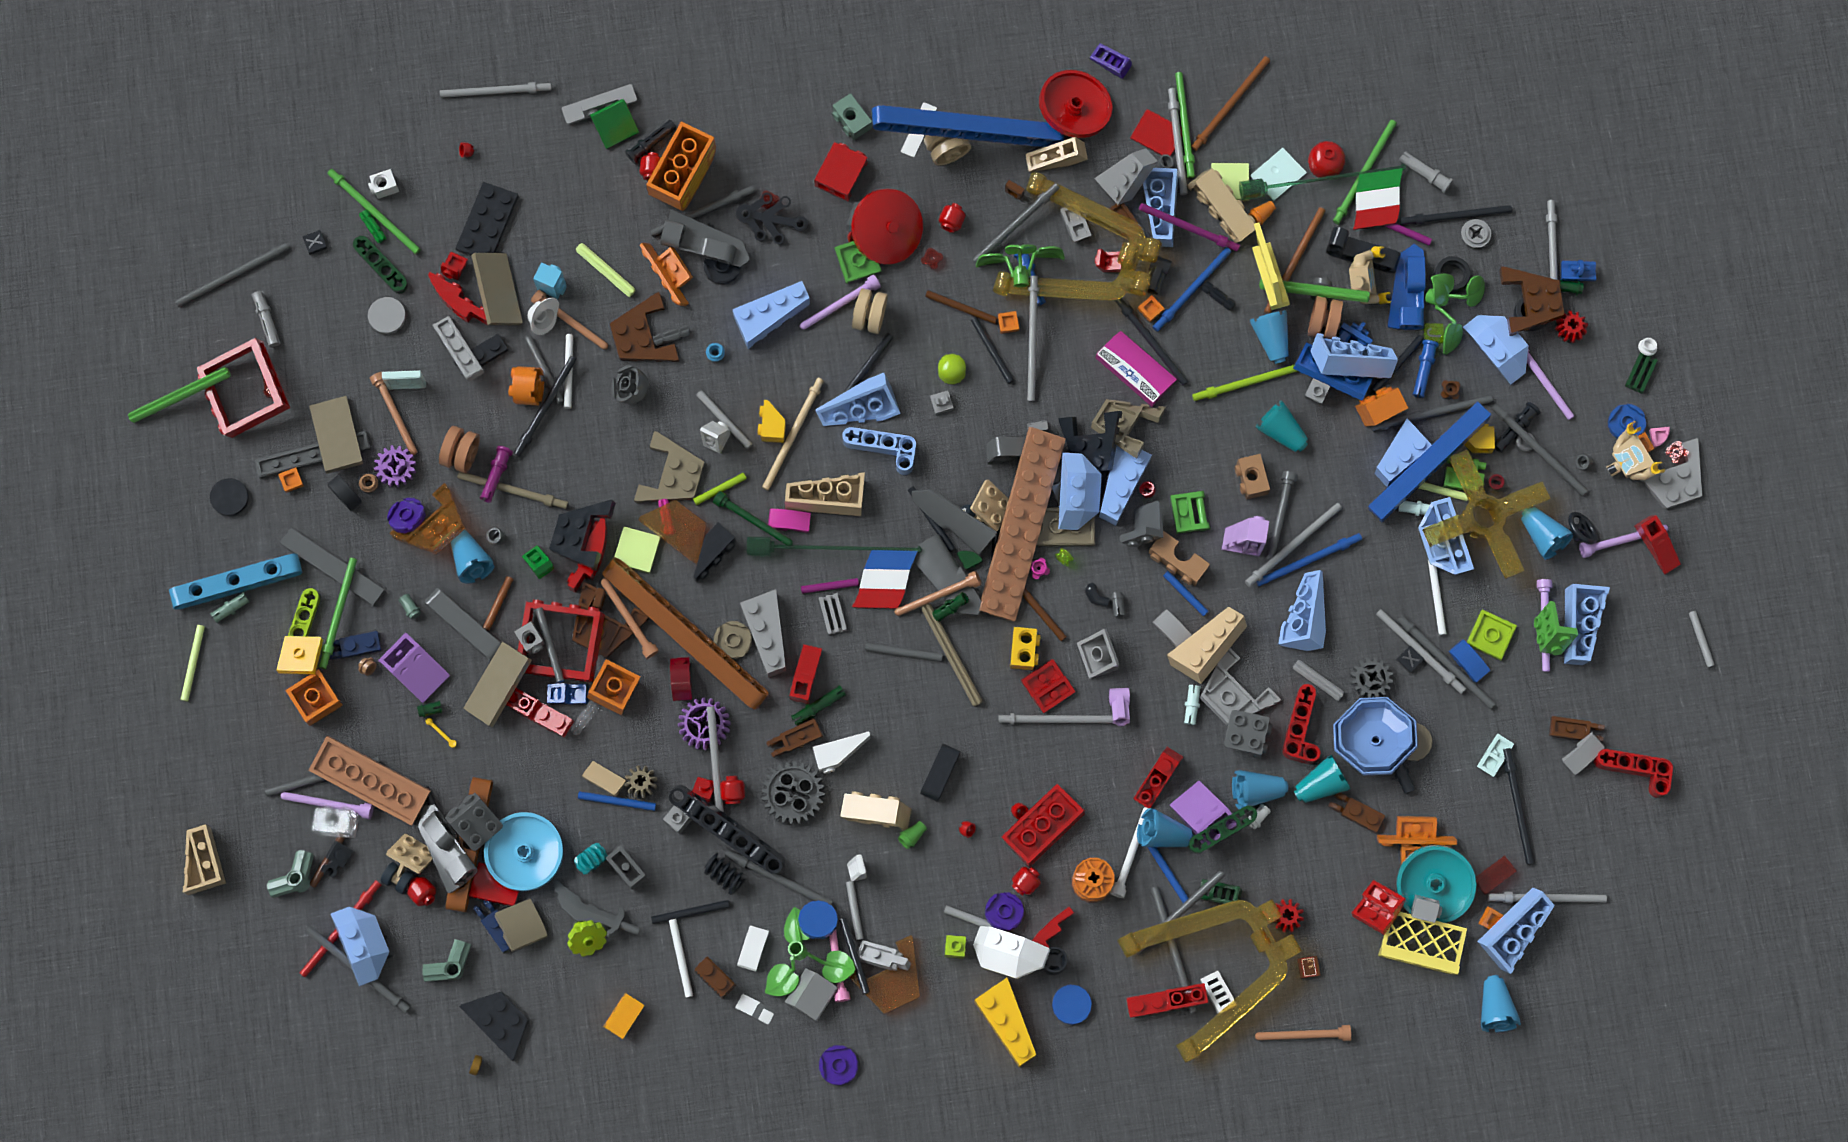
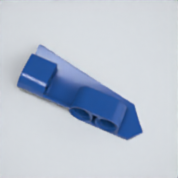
M1416 244L1401 252L1395 274L1388 328L1402 330H1420L1424 328L1425 256L1424 250Z

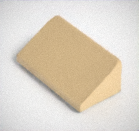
M592 761L582 775L584 779L617 797L626 782L625 779Z

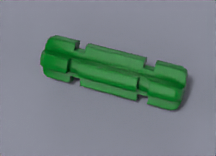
M365 209L360 212V218L377 243L385 241L384 233L369 211Z

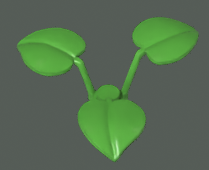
M1030 244L1008 245L1005 247L1007 254H1018L1019 266H1016L1015 270L1012 268L1010 258L998 253L981 255L977 260L976 268L992 263L1007 262L1011 278L1014 279V287L1022 288L1029 286V277L1031 276L1035 257L1058 258L1064 261L1065 256L1064 251L1056 246L1041 247L1037 250L1035 245ZM1032 253L1027 270L1026 266H1022V254Z
M1443 273L1431 277L1433 288L1428 290L1425 300L1427 303L1435 305V309L1443 313L1452 322L1447 325L1444 333V355L1453 351L1460 344L1463 328L1461 324H1457V321L1441 307L1448 303L1449 297L1467 299L1468 306H1476L1481 301L1485 291V282L1482 276L1476 275L1469 280L1466 295L1449 294L1454 287L1452 275Z
M794 907L789 913L784 927L785 939L790 943L788 952L791 955L792 968L787 964L775 965L768 974L765 993L777 997L792 993L800 981L798 975L793 973L796 969L795 960H803L806 956L825 965L822 970L824 978L835 984L841 983L853 975L856 971L855 964L842 951H831L828 953L826 961L809 953L803 945V940H809L810 938L801 931L798 921L800 910Z

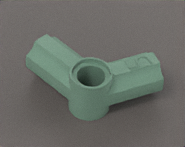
M302 850L296 851L292 870L285 876L268 881L267 889L270 896L275 898L295 891L299 893L305 892L310 886L308 877L314 855Z
M455 939L447 962L423 964L424 982L460 979L464 972L463 969L471 944ZM456 965L458 966V972L452 976L449 974V969L451 966Z

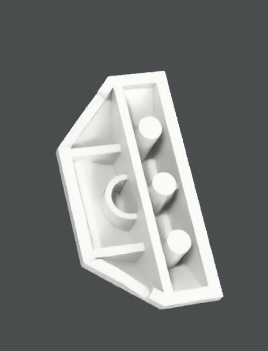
M980 926L973 944L982 968L1015 979L1044 968L1050 952V948L1027 938L986 926Z

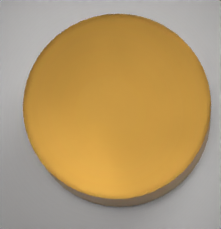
M475 1055L469 1074L475 1076L478 1074L483 1059L482 1056Z

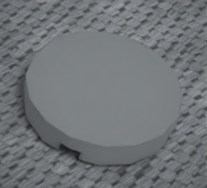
M392 297L377 299L368 310L369 323L378 333L387 335L396 333L403 327L406 319L403 305Z

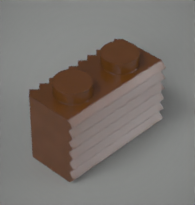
M708 956L695 968V973L721 999H724L736 987V984Z

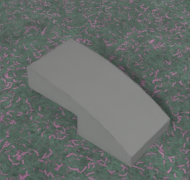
M1078 203L1060 209L1061 216L1073 242L1092 236Z
M1167 609L1152 622L1175 647H1178L1192 636Z
M1590 733L1578 742L1577 748L1563 757L1562 760L1576 775L1593 761L1599 751L1603 750L1605 746L1593 733Z

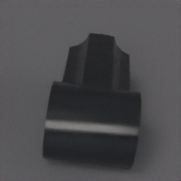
M1154 255L1143 287L1146 292L1158 295L1172 261Z

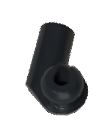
M1089 583L1085 588V594L1092 604L1107 607L1109 598L1100 596L1096 589V584Z

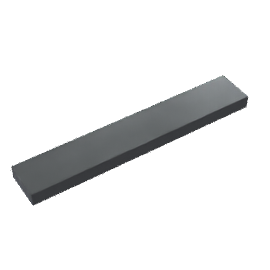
M367 431L357 432L360 451L371 450ZM318 443L255 459L260 479L280 474L295 467L300 469L323 463Z
M290 528L280 544L291 552L298 554L300 558L342 585L348 565L293 528ZM354 570L349 590L375 606L385 590Z

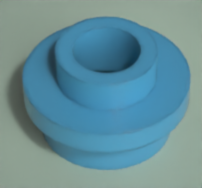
M712 343L706 349L707 358L713 362L722 360L725 355L724 347L719 343ZM715 350L719 352V354L716 356L712 354V352Z

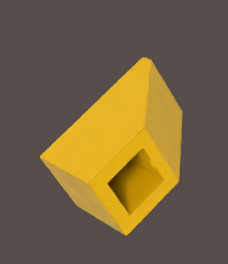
M764 400V406L760 405L759 417H762V424H758V435H761V441L784 443L785 419L768 400Z
M1485 424L1464 445L1472 453H1492L1495 449L1494 426Z

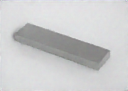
M447 316L433 324L434 329L466 380L469 382L484 373L482 367L451 318Z

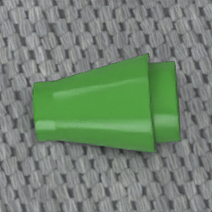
M918 821L915 825L902 831L898 840L906 849L914 847L927 828L921 821Z

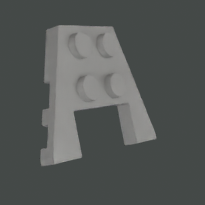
M1697 438L1680 445L1687 463L1666 469L1664 473H1658L1647 480H1640L1645 483L1650 489V493L1665 510L1702 497L1699 443Z
M1231 648L1216 665L1200 696V699L1226 725L1229 724L1230 715L1233 710L1255 714L1278 704L1281 700L1269 687L1257 699L1252 698L1227 672L1240 659Z

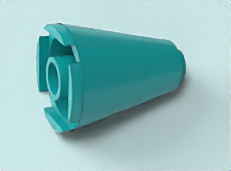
M1280 400V406L1278 407L1275 404L1261 418L1263 421L1261 425L1257 423L1255 428L1292 451L1296 452L1299 450L1301 452L1308 445L1306 442L1308 437L1286 404Z
M1330 755L1295 786L1297 790L1294 793L1299 801L1303 800L1304 803L1348 791L1351 788L1333 756Z

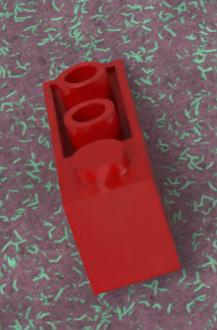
M1657 515L1648 516L1634 525L1664 574L1681 564L1669 535Z
M803 644L789 695L790 700L809 704L822 648Z
M1167 746L1133 799L1145 807L1151 808L1183 756Z

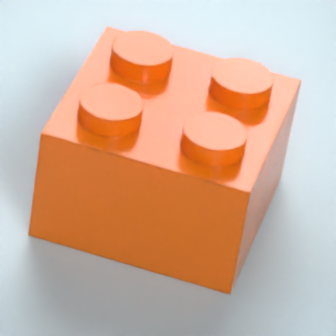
M1391 386L1377 390V395L1364 397L1355 406L1365 426H1375L1408 409L1399 388H1392Z
M606 659L588 692L587 698L622 715L639 683L640 676Z
M319 669L316 670L315 674H310L285 690L309 726L343 706Z

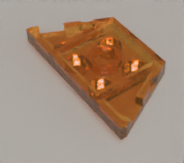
M677 500L640 516L638 520L697 565L706 526L703 520Z

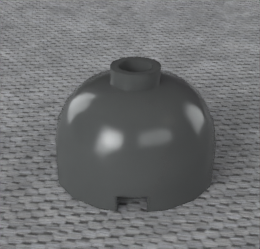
M631 365L620 368L617 371L619 375L616 379L613 378L611 391L613 397L625 404L640 402L648 392L649 382L647 376L643 371Z

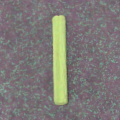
M581 243L577 246V253L624 294L631 297L635 293V288L585 244Z

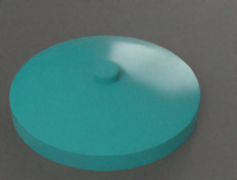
M1429 845L1415 850L1403 861L1398 871L1396 887L1397 893L1406 899L1403 906L1410 914L1415 894L1439 900L1442 912L1440 918H1436V921L1447 923L1460 917L1470 907L1476 893V877L1469 861L1460 852L1443 845Z

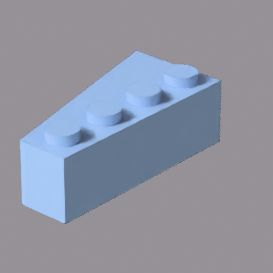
M801 281L732 309L734 319L747 348H751L754 343L760 339L762 340L772 330L780 327L783 322L789 318L791 319L809 306L810 299Z
M1316 334L1310 352L1321 374L1377 378L1392 377L1398 361L1392 348L1368 344L1366 347L1358 341L1351 340L1350 343L1340 341L1339 337L1333 336L1332 339L1323 338L1324 334Z
M1116 445L1113 468L1109 473L1099 518L1115 526L1117 525L1151 460V454L1142 450L1138 458H1135Z
M1572 584L1565 589V627L1577 628L1578 636L1564 651V664L1584 665L1591 661L1597 638V630L1600 627V619L1610 587Z

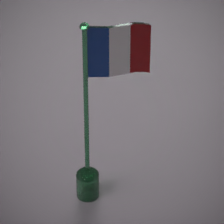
M747 537V556H771V552H775V549L871 551L863 570L858 595L852 607L898 608L905 594L913 561L917 552L920 553L922 551L920 546L918 548L775 545V541H771V537Z

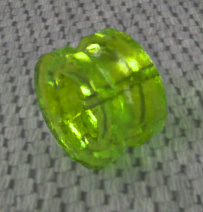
M1061 548L1059 550L1060 553H1056L1055 557L1060 563L1068 566L1069 561H1073L1074 558L1069 552Z

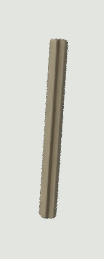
M930 603L923 605L921 610L974 707L980 705L982 699L941 622L934 619L932 615L934 609Z

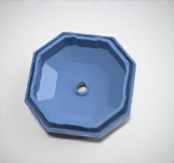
M1388 697L1359 698L1333 724L1334 751L1363 776L1392 774L1418 748L1416 720ZM1379 739V742L1374 743L1372 742V740Z

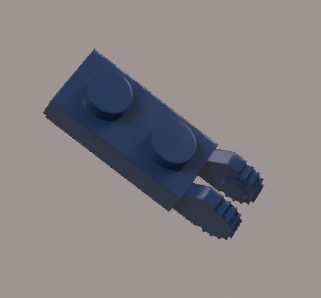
M378 631L334 640L333 647L341 646V651L333 652L329 660L381 651Z
M483 900L485 906L492 913L485 917L480 907L476 905L473 909L501 951L505 953L510 948L503 938L504 932L495 919V913L499 911L495 910L490 901Z

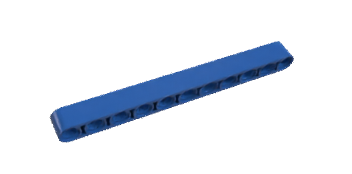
M875 106L871 110L873 128L879 131L1047 147L1064 141V134L1056 131L1047 122L892 106Z

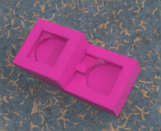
M770 509L768 525L777 530H793L807 533L809 532L811 513Z

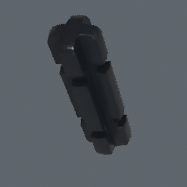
M1207 281L1203 285L1202 291L1206 294L1209 293L1211 298L1219 304H1223L1230 311L1235 306V301L1231 298L1228 299L1225 293L1217 287L1214 288V285Z

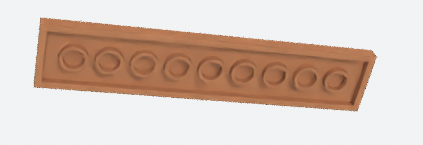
M1033 427L1028 429L981 597V612L1012 622L1016 620L1066 438Z

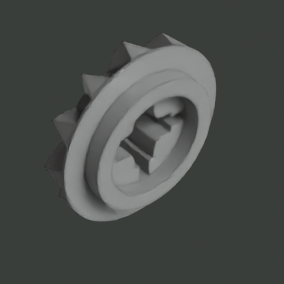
M1469 220L1462 227L1461 239L1472 248H1482L1491 238L1490 227L1482 220ZM1480 229V238L1476 236L1472 239L1471 237L1473 233L1471 231L1476 232Z

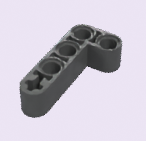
M997 437L986 444L987 464L999 465L1007 460H1020L1026 437Z

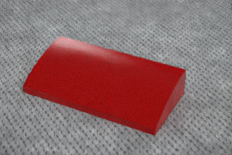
M1056 784L1001 838L1028 867H1031L1085 815V811Z

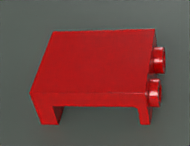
M834 142L814 179L815 187L849 201L851 191L864 166L868 164V157L861 151L857 150L855 152L849 149L844 143L838 144Z

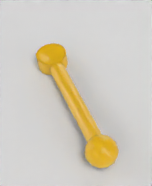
M432 718L426 719V724L431 725L446 741H448L449 746L451 748H455L457 746V742L455 740H451L441 729H439L433 723Z

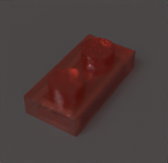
M1504 855L1476 876V884L1485 895L1514 874L1516 869Z

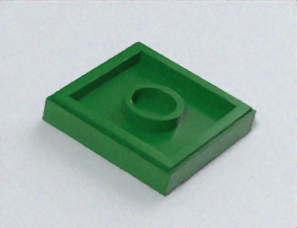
M624 99L590 115L606 149L639 133Z

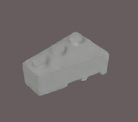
M1145 148L1131 153L1094 179L1119 205L1134 198L1158 161Z

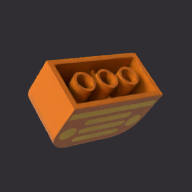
M681 121L646 184L648 195L684 211L690 204L713 161L716 152L715 137Z

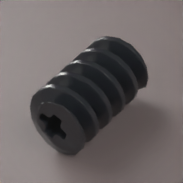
M717 852L705 865L704 874L709 875L712 873L710 879L715 880L718 878L716 884L721 885L724 883L722 889L727 890L730 888L728 894L732 895L739 890L747 878L741 879L742 872L735 875L736 867L729 870L730 862L723 865L724 857L717 860L719 854Z

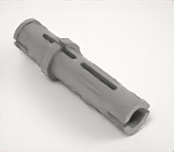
M263 291L254 292L252 297L256 305L255 311L261 320L268 346L276 347L281 343L271 317V308L266 302Z

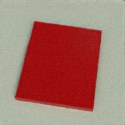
M1147 109L1130 139L1160 155L1166 154L1171 156L1175 150L1172 122Z
M479 862L478 871L474 876L468 896L509 906L515 905L519 891L508 889L498 883L488 871L486 864Z

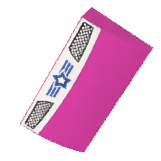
M1122 331L1118 332L1096 354V359L1151 407L1177 381L1172 374Z

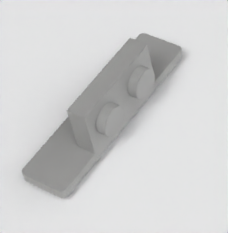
M629 84L564 106L562 111L567 124L570 125L590 118L591 114L621 99H624L628 105L637 102V98L632 85Z

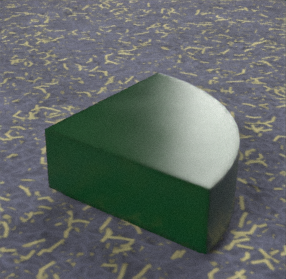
M960 551L957 553L965 570L983 562L981 557L974 552Z

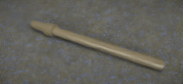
M459 472L457 477L485 486L487 481L486 478ZM498 482L496 488L497 490L543 502L544 505L550 507L553 505L567 509L569 503L556 499L553 495H542Z

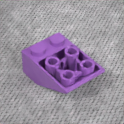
M407 633L378 660L422 703L450 677Z
M1200 781L1196 782L1169 805L1186 826L1192 830L1194 835L1232 814ZM1234 820L1226 821V827L1229 830L1237 826ZM1213 829L1209 832V837L1212 840H1217L1220 837V833L1218 830ZM1203 834L1204 839L1200 842L1202 844L1207 842V845H1209L1210 843L1206 840L1205 834Z

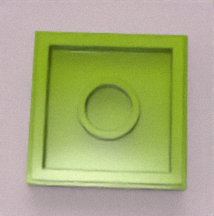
M1482 609L1467 643L1472 648L1501 661L1517 625Z

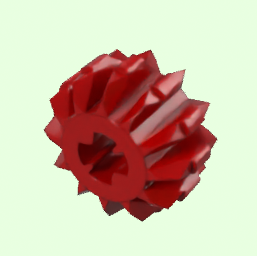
M1569 311L1567 314L1564 313L1562 318L1556 320L1558 325L1555 327V330L1560 331L1558 337H1565L1564 342L1570 339L1571 343H1574L1576 339L1580 341L1583 338L1582 335H1586L1587 330L1585 328L1588 327V323L1583 322L1585 316L1578 317L1579 312L1573 315V312Z
M1282 899L1280 901L1281 906L1277 903L1274 905L1276 910H1272L1271 914L1276 917H1273L1271 922L1278 921V924L1275 926L1276 929L1282 925V932L1285 933L1287 927L1290 932L1294 931V926L1300 928L1301 925L1298 921H1304V918L1298 915L1304 911L1303 909L1297 911L1296 908L1299 907V903L1292 906V899H1289L1288 904ZM1284 911H1286L1287 914L1292 915L1289 918L1290 920H1288L1287 918H1283V915L1285 914Z

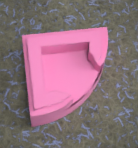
M1670 427L1651 428L1649 430L1651 443L1654 448L1659 447L1666 441Z

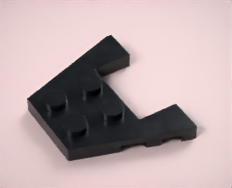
M1122 411L1104 413L1105 433L1078 436L1077 417L1058 418L1070 453L1083 454L1098 471L1112 470L1116 452L1115 439L1116 435H1119L1120 428L1118 423L1119 418H1122Z
M607 500L559 514L549 549L553 553L597 571L601 554L596 551H585L594 519H612L616 503L613 500Z

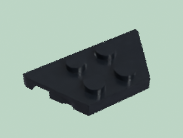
M501 991L459 1006L511 1061L515 1059L529 1020Z

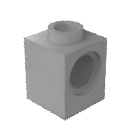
M1313 378L1304 397L1322 404L1330 386Z
M531 621L514 631L529 654L531 652L535 654L543 649L542 646L545 644V641ZM529 635H535L536 637L532 644L527 643Z
M673 806L663 819L664 823L678 834H681L692 820L676 806Z
M1415 894L1411 916L1435 923L1436 918H1440L1442 912L1439 900Z

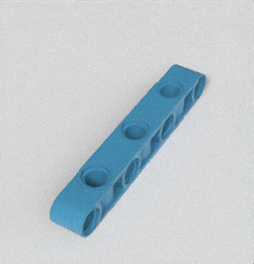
M294 553L179 585L169 589L173 609L178 610L296 577L303 572L299 556ZM273 567H277V572L273 575H270V569ZM240 578V582L237 585H232L233 579ZM202 588V593L199 596H194L195 591Z

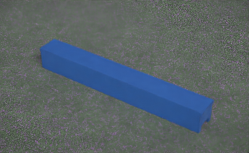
M1476 402L1368 506V510L1381 523L1385 521L1490 420L1491 413L1479 402Z

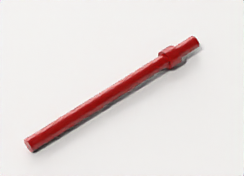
M375 880L370 888L360 895V900L353 908L362 910L366 904L372 901V896L382 884ZM336 929L327 939L332 944L339 938ZM321 946L300 971V974L306 978L328 950Z

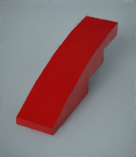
M1070 906L1043 927L1032 941L1050 948L1046 942L1062 931L1058 924L1074 914Z

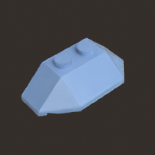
M1477 315L1463 326L1510 385L1526 373L1528 344L1519 333L1509 336L1508 323L1505 316Z
M1062 453L1058 529L1078 530L1099 513L1101 473L1083 454Z
M1448 497L1431 502L1418 527L1430 564L1454 575L1474 570L1451 498Z
M352 907L331 913L358 986L360 987L378 980L388 957L389 949L375 915Z

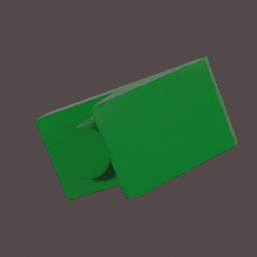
M538 545L522 556L538 579L543 578L554 569L552 562Z

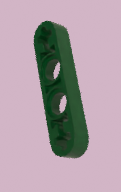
M356 237L353 241V247L360 257L395 293H404L408 288L405 277L367 237ZM359 242L365 243L368 249L367 253L362 247H359ZM372 254H378L379 260L373 263L369 261V257ZM384 267L392 269L389 275L385 276L381 273ZM394 276L398 282H402V287H396L393 281Z
M1245 806L1196 834L1189 841L1188 847L1190 851L1200 854L1249 826L1257 818L1256 809L1252 806ZM1245 810L1247 812H1252L1253 815L1251 816V820H1249V818H1245L1241 821L1244 824L1241 826L1240 820L1236 817V815H1239V818H1241L1242 816H1244ZM1234 820L1237 824L1236 829H1227L1226 821ZM1213 829L1218 830L1220 833V837L1217 840H1212L1209 837V832ZM1205 834L1206 840L1210 844L1207 845V842H1204L1201 845V849L1198 847L1194 848V840L1200 842L1204 839L1202 835Z

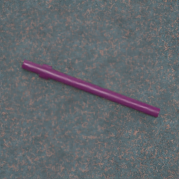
M1141 203L1139 206L1140 211L1216 242V245L1220 247H1227L1234 251L1239 250L1240 245L1228 240L1226 236L1221 234L1218 236Z

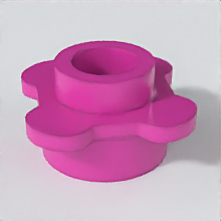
M1039 558L1031 563L1030 570L1034 579H1039L1040 576L1050 573L1044 558Z

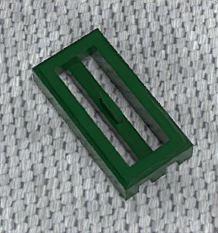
M1640 352L1625 387L1642 394L1658 359H1652L1651 356H1646ZM1641 359H1643L1645 361L1641 367V370L1636 378L1634 385H1632L1630 383L1634 377V374L1639 366ZM1649 362L1651 363L1641 387L1638 388L1637 386Z

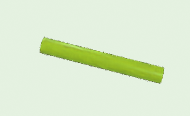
M741 473L699 495L693 501L697 506L716 496L719 491L723 492L747 478L744 473Z

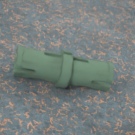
M242 592L231 601L227 600L224 602L223 606L210 614L215 622L219 623L228 615L235 614L236 610L250 601Z

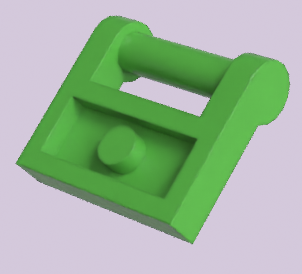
M1204 491L1170 496L1176 534L1210 529L1203 500L1205 498ZM1191 500H1196L1200 521L1198 524L1194 522Z

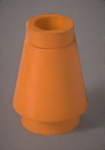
M1268 201L1251 209L1248 215H1251L1256 223L1259 222L1262 225L1273 211L1276 210L1273 202Z

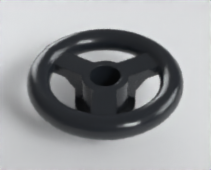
M1579 512L1570 513L1568 522L1569 530L1573 533L1572 539L1575 541L1581 540L1589 545L1596 543L1597 532L1591 521ZM1575 517L1579 518L1578 524H1575L1574 522Z

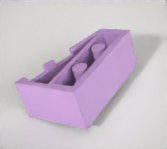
M1254 516V518H1248L1225 528L1222 550L1259 557L1266 544L1269 521L1263 517Z

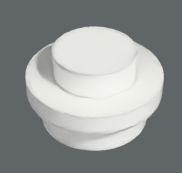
M1652 338L1641 340L1638 345L1639 351L1646 356L1654 355L1657 351L1656 341Z

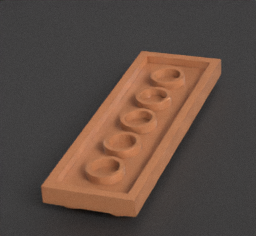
M326 736L308 770L411 826L416 821L431 790L330 736Z

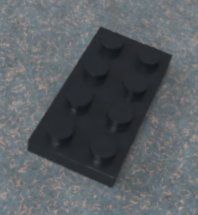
M483 182L456 245V251L470 256L474 253H495L519 197L518 193Z

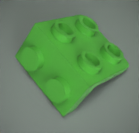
M1549 601L1534 619L1537 644H1539L1541 653L1561 655L1578 636L1577 628L1559 626L1554 601Z

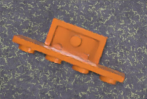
M641 243L640 247L642 248L643 256L651 262L652 270L660 276L662 285L671 293L672 301L677 305L687 306L689 303L680 288L690 281L693 276L676 250L670 247L658 256L650 243Z
M1397 816L1396 835H1377L1378 842L1383 846L1401 844V846L1411 847L1413 844H1421L1422 847L1435 844L1452 847V845H1457V839L1454 836H1436V817Z

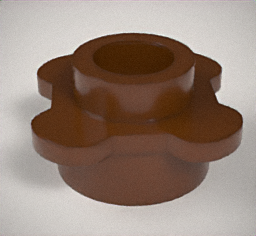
M1444 380L1441 384L1443 387L1441 397L1444 399L1447 397L1454 400L1458 399L1460 396L1458 393L1460 383Z

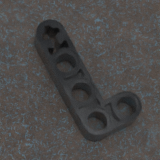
M1334 227L1328 241L1326 253L1332 257L1353 262L1357 254L1371 250L1372 247L1379 245L1348 237V230ZM1384 247L1381 249L1380 254H1385V257H1373V268L1388 273H1395L1401 253Z

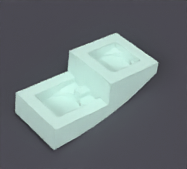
M1497 733L1477 767L1494 777L1505 759L1503 749L1512 748L1514 743Z

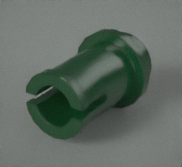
M1560 280V290L1562 292L1576 293L1578 296V294H1582L1584 283Z
M440 701L424 705L421 703V705L417 706L419 717L426 718L425 716L443 713L442 708L433 709L434 707L441 706Z

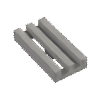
M838 594L819 597L828 635L847 631ZM833 599H835L840 622L842 625L841 628H838L837 620L835 617L831 601ZM825 601H827L829 605L834 630H831L828 616L824 605Z

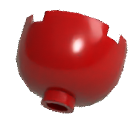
M1332 141L1318 143L1312 148L1308 156L1309 169L1316 177L1321 179L1337 177L1345 165L1343 149Z

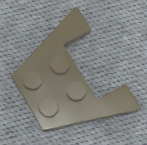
M1106 399L1092 421L1091 428L1098 433H1105L1104 413L1122 411V418H1119L1118 423L1120 428L1119 435H1116L1115 445L1133 457L1138 458L1144 447V442L1129 437V433L1139 417L1159 423L1165 412V407L1150 408L1148 404L1134 406L1130 405V402Z
M654 431L650 449L668 453L658 489L639 484L634 502H658L661 499H668L670 501L694 499L704 468V461L657 431Z

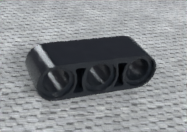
M944 743L942 744L921 789V795L936 802L939 801L961 751Z

